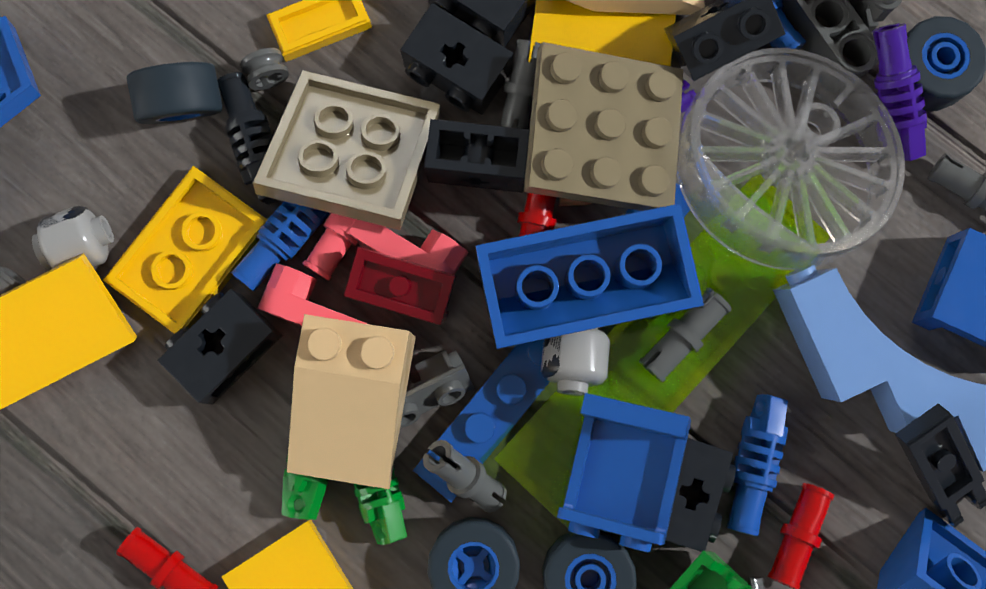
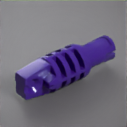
M895 23L876 28L872 31L879 62V72L874 79L875 89H878L876 97L877 102H880L878 109L879 115L882 116V131L885 140H888L890 143L892 155L899 160L912 161L926 156L925 128H927L926 110H923L925 101L924 97L921 96L923 93L922 83L914 84L921 79V75L917 66L911 63L906 24Z

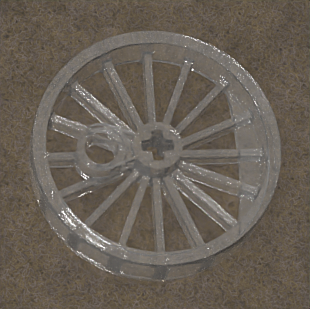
M768 48L750 52L729 64H725L702 85L689 104L680 123L677 179L688 207L702 227L716 241L736 255L753 263L775 269L798 270L813 264L815 267H820L847 256L869 241L888 221L899 202L904 184L905 160L901 139L891 115L879 97L865 82L842 65L821 55L791 48ZM760 82L772 83L776 108ZM741 85L755 110L729 89ZM789 86L802 90L795 117ZM813 97L818 98L825 104L819 102L812 103ZM713 99L744 126L708 113L706 111L708 102ZM839 116L845 121L847 125L841 127ZM807 123L814 125L818 129L820 135L812 132L809 129ZM701 129L745 146H703L701 144ZM852 134L855 135L860 144V147H827L829 144ZM712 162L758 163L725 177ZM838 162H866L868 174ZM759 174L764 179V182L750 198L735 186ZM842 183L868 192L867 204ZM770 186L777 187L769 215L755 203ZM789 192L791 193L797 234L782 225ZM829 198L859 222L852 233L848 231ZM809 201L833 242L820 244L816 242Z

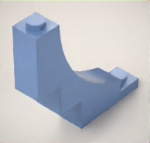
M810 264L785 276L788 283L774 289L773 292L821 398L843 402L871 389L889 431L895 433L936 404H940L953 415L979 470L986 471V384L974 383L948 375L926 365L902 350L885 336L864 314L849 293L837 268L817 270L814 264Z

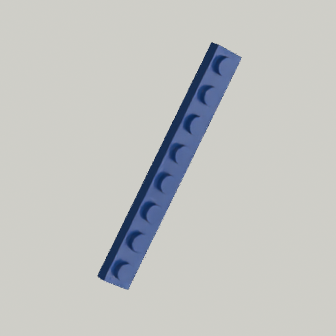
M676 183L675 204L681 203L683 216L685 217L698 199ZM628 209L624 215L641 211ZM544 339L516 345L438 440H446L464 457H474L483 464L550 382L541 374ZM430 450L428 451V455L437 461L440 460L439 456ZM422 459L413 471L448 501L452 502L456 495L448 489L446 481L424 467Z

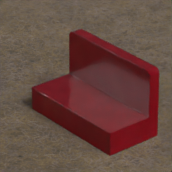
M358 247L344 296L442 325L447 321L449 314L447 308L457 276Z

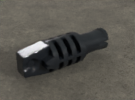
M234 72L220 77L217 81L229 119L226 121L225 130L245 185L253 183L272 141L273 134L266 115L256 109L245 75L241 72ZM257 195L258 199L267 205L280 201Z

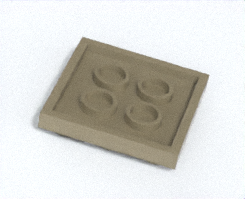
M542 42L537 50L524 192L639 211L675 205L684 69Z
M302 70L253 181L255 194L401 230L426 157L430 119H439L440 104Z

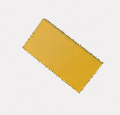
M302 0L266 15L286 62L372 28L362 0Z

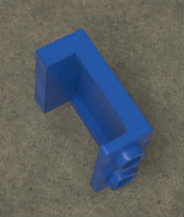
M967 228L947 237L912 323L929 331L944 328L986 348L985 234L972 228Z
M585 393L580 412L584 415V420L563 507H559L557 518L570 521L568 527L570 532L598 539L601 529L620 534L619 545L651 552L652 543L663 545L666 541L691 419L685 415Z

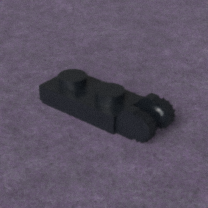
M936 404L895 434L929 499L948 524L955 528L964 521L956 504V501L963 496L979 509L986 506V491L982 485V482L985 480L953 415L940 404Z

